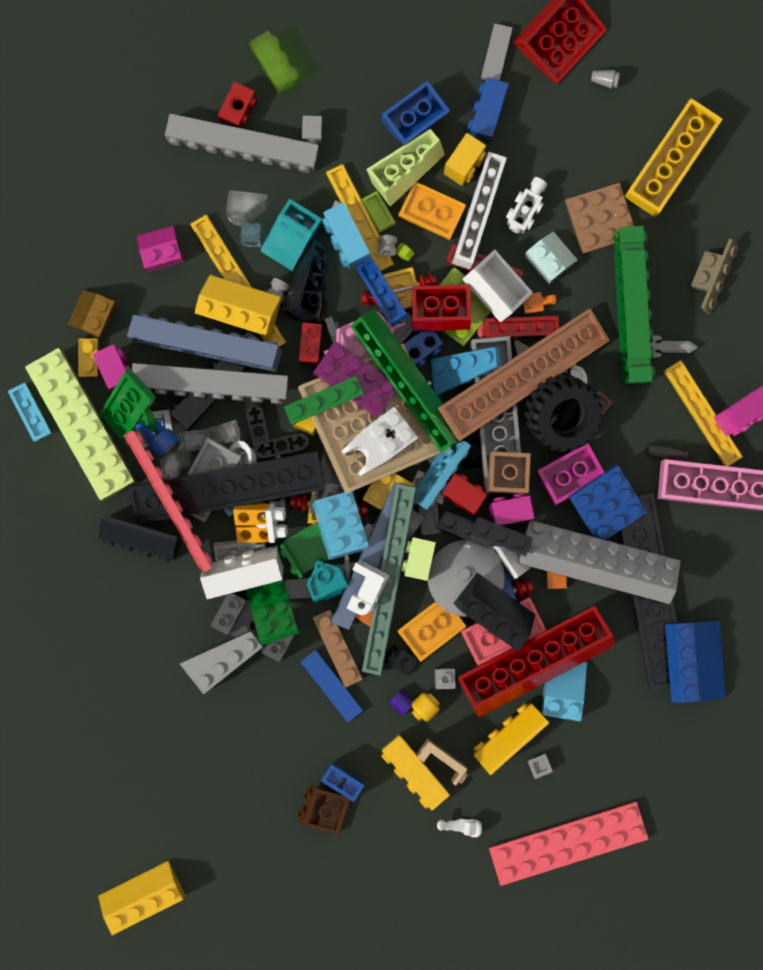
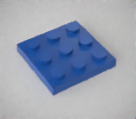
M617 464L568 496L592 536L602 540H607L647 513Z

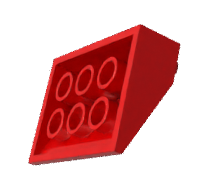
M551 0L513 42L525 57L555 84H558L607 31V28L584 0Z

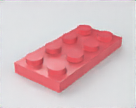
M529 597L519 602L536 614L528 640L545 632L546 629L531 598ZM478 623L461 631L477 666L513 649Z

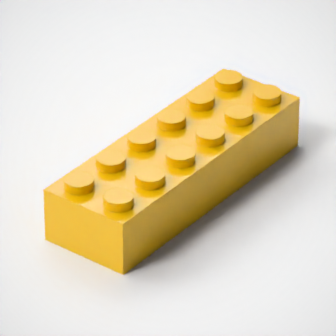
M691 98L624 197L656 218L722 121V118Z

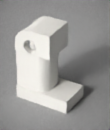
M360 560L355 563L353 570L365 576L359 592L352 595L347 609L356 614L365 615L375 608L390 575Z

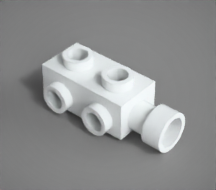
M534 177L530 190L525 189L524 193L519 192L515 200L518 203L515 209L511 208L506 216L509 219L507 225L510 226L509 229L511 231L524 233L526 229L530 230L535 221L532 219L534 213L538 214L543 206L541 202L543 197L540 194L544 192L548 185L544 180ZM530 202L532 206H525V203ZM516 219H522L523 223L520 224L516 222Z

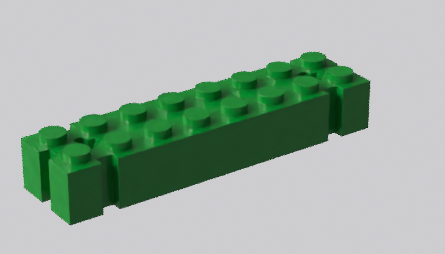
M644 226L620 227L617 229L618 231L613 233L622 385L652 382V378L655 377V368L650 364V359L654 358V349L650 346L653 331L652 328H649L652 312L651 308H648V301L651 298L650 289H647V281H649V270H646L648 251L644 249V243L647 242V232L644 231Z

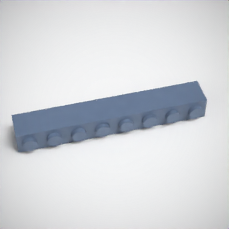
M140 314V316L133 315L127 337L132 342L271 372H277L282 353L278 343L267 340L265 343L255 337H248L246 339L236 333L227 335L217 329L208 331L198 325L189 327L187 324L179 321L170 323L169 320L164 318H158V320L151 319V316L146 314Z

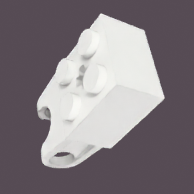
M393 407L364 428L342 450V453L346 454L353 450H360L365 454L366 463L358 472L362 476L386 463L418 437L397 409ZM387 433H390L391 436H392V438H391V437L387 438V437H386V434H387Z

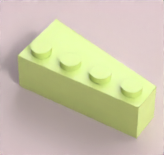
M429 129L366 170L372 184L391 207L445 154L439 138Z

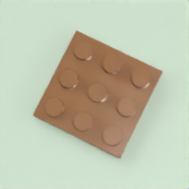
M620 183L565 200L582 255L614 245L613 233L618 231L617 229L634 226Z

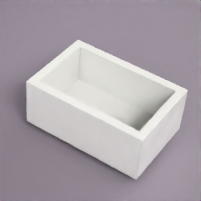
M496 250L486 256L462 279L467 285H470V289L500 322L511 315L533 293Z

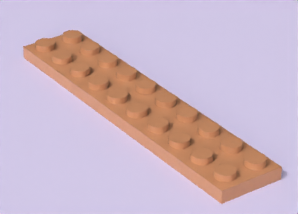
M589 308L438 407L457 440L460 441L531 394L533 390H537V385L540 382H547L546 378L551 376L555 378L556 375L561 374L610 340Z

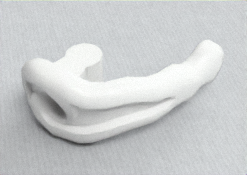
M460 818L447 822L439 820L437 823V828L440 831L444 829L447 831H460L464 835L479 837L482 833V824L476 819L467 820Z

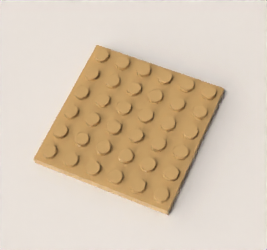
M401 344L405 352L408 354L404 344ZM372 356L364 359L365 362L384 374ZM317 378L300 385L298 389L302 398H305L331 386L322 379ZM397 391L394 392L377 418L352 400L311 417L346 494L443 453L439 451ZM395 407L418 438L383 465L360 476L358 472L366 463L365 454L360 450H353L343 454L342 450L364 428ZM387 433V434H386V437H387V438H389V437L392 438V436H391L390 433Z

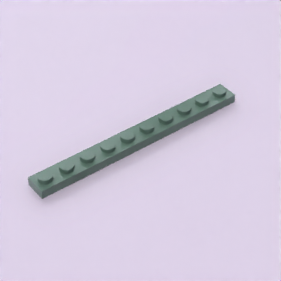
M396 484L381 571L390 576L373 609L362 672L382 675L417 489L416 486Z

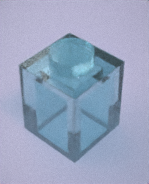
M241 223L242 246L261 247V223Z

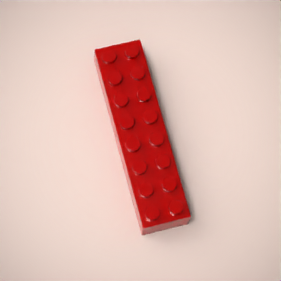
M593 606L526 641L519 651L513 648L457 678L479 718L616 645L612 633L596 607Z

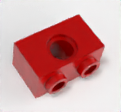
M234 82L218 114L219 121L236 128H241L242 125L245 126L249 119L248 112L250 108L253 109L257 102L255 91ZM236 104L244 105L241 110L234 109Z
M302 324L299 353L300 364L319 365L322 324Z

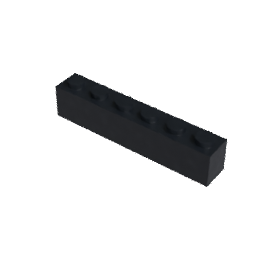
M249 330L246 333L242 332L240 334L242 338L248 339V337L257 338ZM216 360L210 368L212 370L245 372L249 367ZM186 393L182 402L178 401L174 404L170 414L190 431L219 399H214L213 395H205V398L193 397L194 394Z

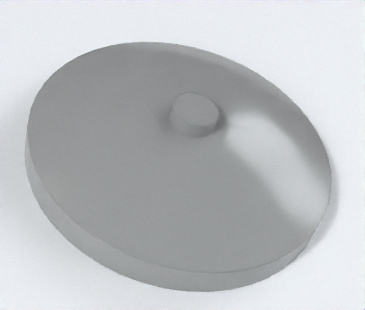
M467 540L450 543L442 548L431 562L428 576L429 590L436 603L442 609L457 616H467L455 606V600L477 572L503 590L505 586L503 564L493 549L490 550Z

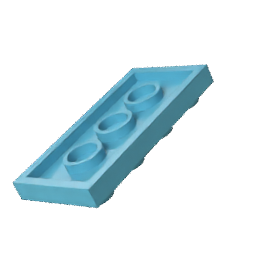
M460 440L450 446L451 449L437 455L416 486L414 505L427 510L434 504L436 496L445 488L449 477L456 472L459 462L467 456L471 445Z

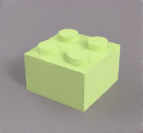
M412 538L411 541L407 542L405 553L409 554L407 560H403L401 569L402 572H405L404 576L428 581L436 542Z

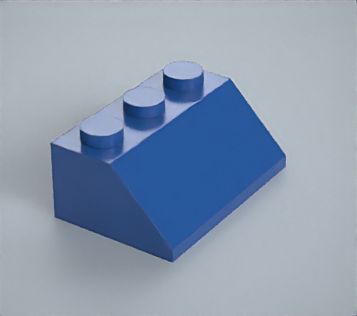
M426 81L382 113L381 121L398 141L406 145L447 115L450 110L431 84Z

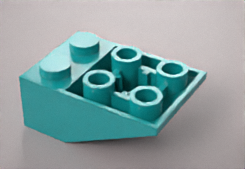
M289 199L279 214L260 252L293 271L310 241L313 240L322 226V218Z

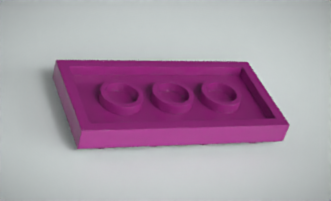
M334 341L313 372L314 375L330 386L357 376L364 395L352 401L376 418L396 391L384 374L336 341Z

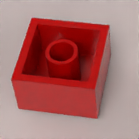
M454 473L440 495L473 516L487 496L484 493L485 489L478 484L474 486L468 482L469 478L459 473L456 475Z

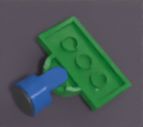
M128 369L120 378L98 415L123 442L127 441L123 434L133 430L135 433L139 432L142 439L148 444L147 448L158 460H164L180 446V440L169 428L166 429L156 421L153 412L149 408L156 396L131 369Z

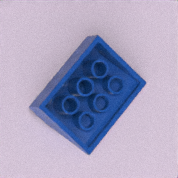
M720 622L665 624L671 702L685 703L726 698Z

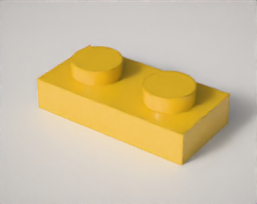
M78 339V377H99V368L92 355L99 351V339Z

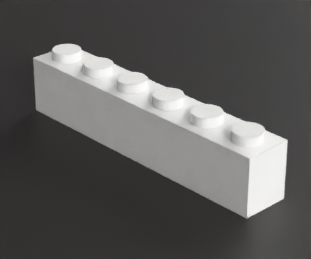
M488 152L452 264L467 269L471 268L506 157Z

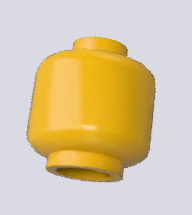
M422 693L413 701L412 708L414 711L411 713L419 721L421 719L430 721L440 711L438 706L440 703L431 693Z

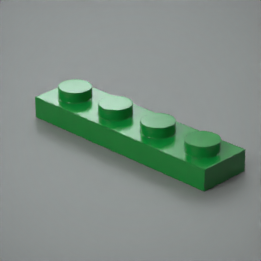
M357 376L284 406L291 425H294L363 396L364 392Z

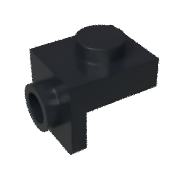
M480 438L462 439L471 445L467 456L462 459L463 468L482 467Z
M396 645L392 646L385 657L386 663L407 676L411 674L419 661Z

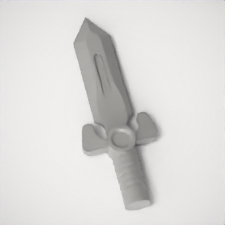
M653 335L652 342L650 343V346L654 349V358L660 357L661 353H690L698 348L690 341H661V343H656L657 340L662 339L661 336Z

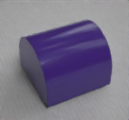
M400 689L388 703L403 716L412 707L414 700Z

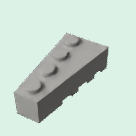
M255 628L180 663V665L200 691L205 694L265 645H261Z

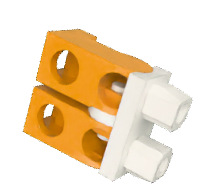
M275 503L245 504L235 506L233 509L235 525H237L235 527L237 543L268 541L269 543H275L277 538H284L288 534L287 525H278L277 522L285 520V508L276 507Z

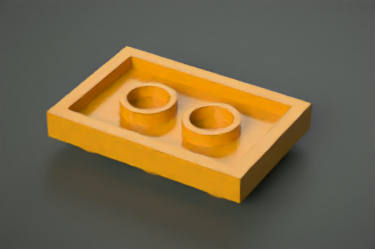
M416 182L411 187L398 217L450 240L466 205Z
M435 601L397 631L421 662L467 626L459 616L445 611Z

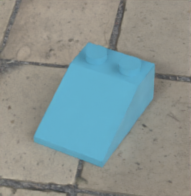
M587 662L570 669L544 684L540 710L542 715L581 721Z

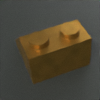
M82 290L67 325L103 340L118 305L115 301Z

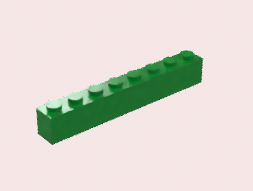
M373 309L358 318L350 327L439 451L443 452L458 441L438 409L443 403L377 311Z

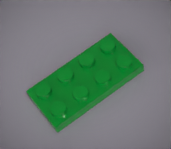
M283 578L280 581L246 589L261 645L299 633Z

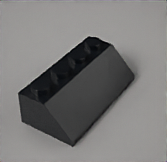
M101 516L98 538L104 539V544L114 546L117 543L122 545L121 549L131 552L134 548L140 550L139 554L151 557V554L158 555V560L169 562L170 559L175 560L181 541L180 537L112 517Z
M478 572L454 602L461 612L516 651L522 648L531 635L536 614Z

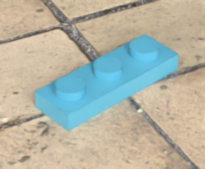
M24 382L9 390L8 393L33 441L37 442L51 435L52 432L27 384Z

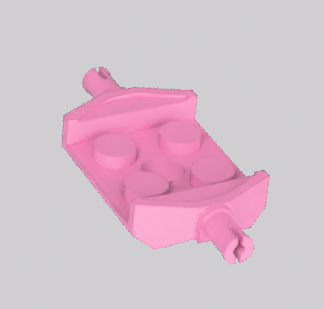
M377 312L384 321V323L387 325V327L390 329L392 334L393 331H395V329L406 325L405 322H403L400 324L398 323L397 325L392 327L390 323L379 312ZM354 322L336 329V342L362 360L371 357L350 327Z

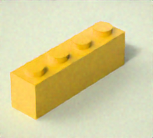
M400 734L382 748L383 754L381 756L388 764L392 763L396 767L394 772L400 779L404 777L407 780L408 784L406 786L413 794L417 792L421 797L419 801L425 809L429 807L433 811L450 796L449 792L427 766L417 758V754Z

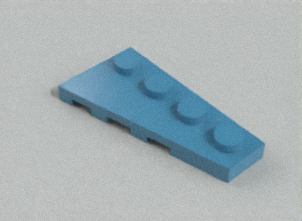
M499 347L431 359L433 388L436 395L440 397L464 383L473 381L472 379L478 376H483L500 368Z

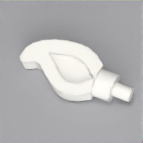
M576 364L569 368L571 370L570 375H573L575 378L578 377L587 384L585 371L581 367L576 366Z

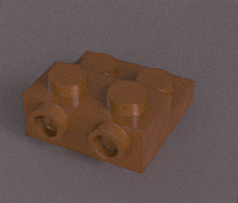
M311 785L310 789H306L304 793V808L301 807L298 811L299 823L305 827L339 835L350 799L342 794Z

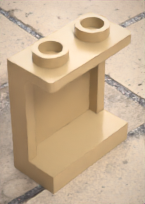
M427 738L416 753L417 758L424 762L429 754L432 753L456 771L451 778L452 783L455 785L458 782L462 783L468 775L466 773V766Z

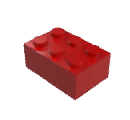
M470 285L412 286L413 331L470 330L472 320Z

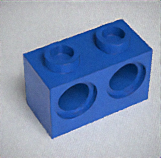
M421 331L407 341L404 346L408 355L411 350L419 352L420 356L417 359L411 357L410 359L417 368H420L427 362V357L430 355L434 357L442 351L443 342L434 331ZM428 338L433 339L435 345L427 347L424 341Z
M331 762L321 779V782L353 802L365 785V782Z

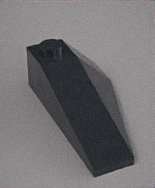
M314 239L310 241L288 287L281 312L295 320L323 325L327 311V301L324 296V290L327 289V283H324V272L327 271L326 247Z

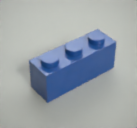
M489 77L486 78L485 83L481 82L478 93L482 95L480 101L476 100L473 111L476 114L474 118H470L467 128L470 129L472 137L491 142L509 83Z

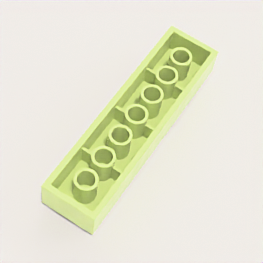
M57 348L25 367L100 501L104 502L124 491L129 486L136 484V479L64 352Z

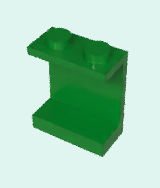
M318 522L311 524L280 543L281 548L279 551L282 557L288 559L291 564L289 565L293 575L297 574L299 579L303 577L305 572L314 568L316 560L323 562L328 560Z

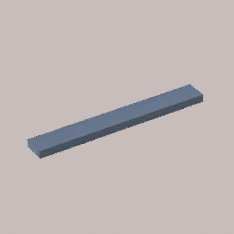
M395 481L367 540L369 547L362 551L358 560H362L375 568L378 567L384 554L397 484ZM353 571L348 582L349 587L345 589L331 619V623L348 630L350 629L356 613L347 609L352 595L359 592L365 576Z

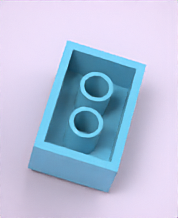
M343 202L323 212V227L327 234L331 233V242L335 250L340 251L339 258L344 268L348 267L351 271L369 259L370 252L345 203Z
M352 491L347 494L344 492L314 501L313 508L329 560L360 552L369 547Z

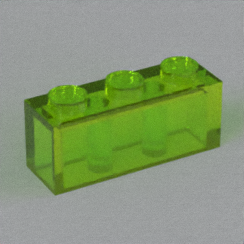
M268 30L249 42L252 52L279 95L299 84V74L295 67L291 68L288 61L290 59L285 51L281 52L278 47L280 43L275 35L272 36Z

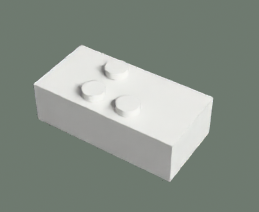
M278 546L255 552L249 550L236 557L235 555L225 557L224 560L209 563L211 569L206 572L202 571L200 576L206 598L211 599L280 581L283 578L284 566Z

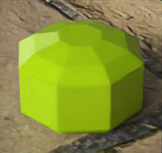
M400 243L396 248L398 256L406 261H410L414 256V252L403 243Z

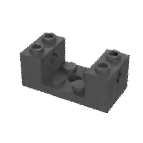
M236 593L227 594L211 627L234 637L251 631V623L254 619L249 600ZM295 635L268 643L260 651L266 656L281 662Z

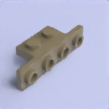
M734 239L728 240L723 255L705 251L691 284L694 289L707 292L701 306L706 314H710L712 309L715 308L717 296L724 287V279L731 270L733 257H736L738 253V245Z

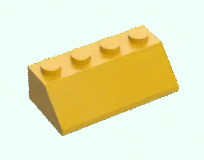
M209 275L199 294L195 314L267 336L273 332L282 297Z
M531 703L522 704L517 709L518 713L514 717L509 716L503 721L502 724L504 726L499 730L497 728L488 735L489 739L485 743L481 741L474 747L475 752L472 754L490 775L549 724Z
M168 860L100 894L98 897L103 918L111 935H114L182 901L186 895Z

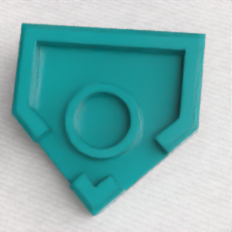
M316 560L311 578L309 577L306 584L315 603L323 599L327 601L343 593V589L349 587L343 569L320 560Z

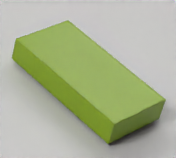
M378 190L361 199L379 233L396 225Z

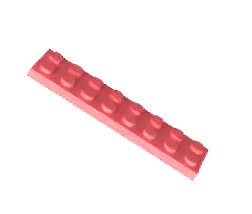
M134 430L123 434L199 569L204 572L211 569L209 563L212 561L207 552L201 550L200 546H202V543L198 536L191 533L190 529L193 527L189 520L182 517L181 512L183 509L179 502L173 501L171 497L173 492L170 486L166 483L164 484L161 480L164 477L161 470L152 464L151 461L154 460L149 450H144L142 446L144 441L139 432L135 433Z
M634 801L491 846L489 851L500 886L648 840V836L638 804Z

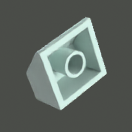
M554 232L542 238L524 256L548 285L578 261Z

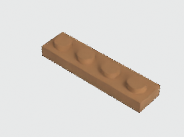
M328 610L313 617V620L346 688L363 679L338 625L331 623L333 614L331 610Z

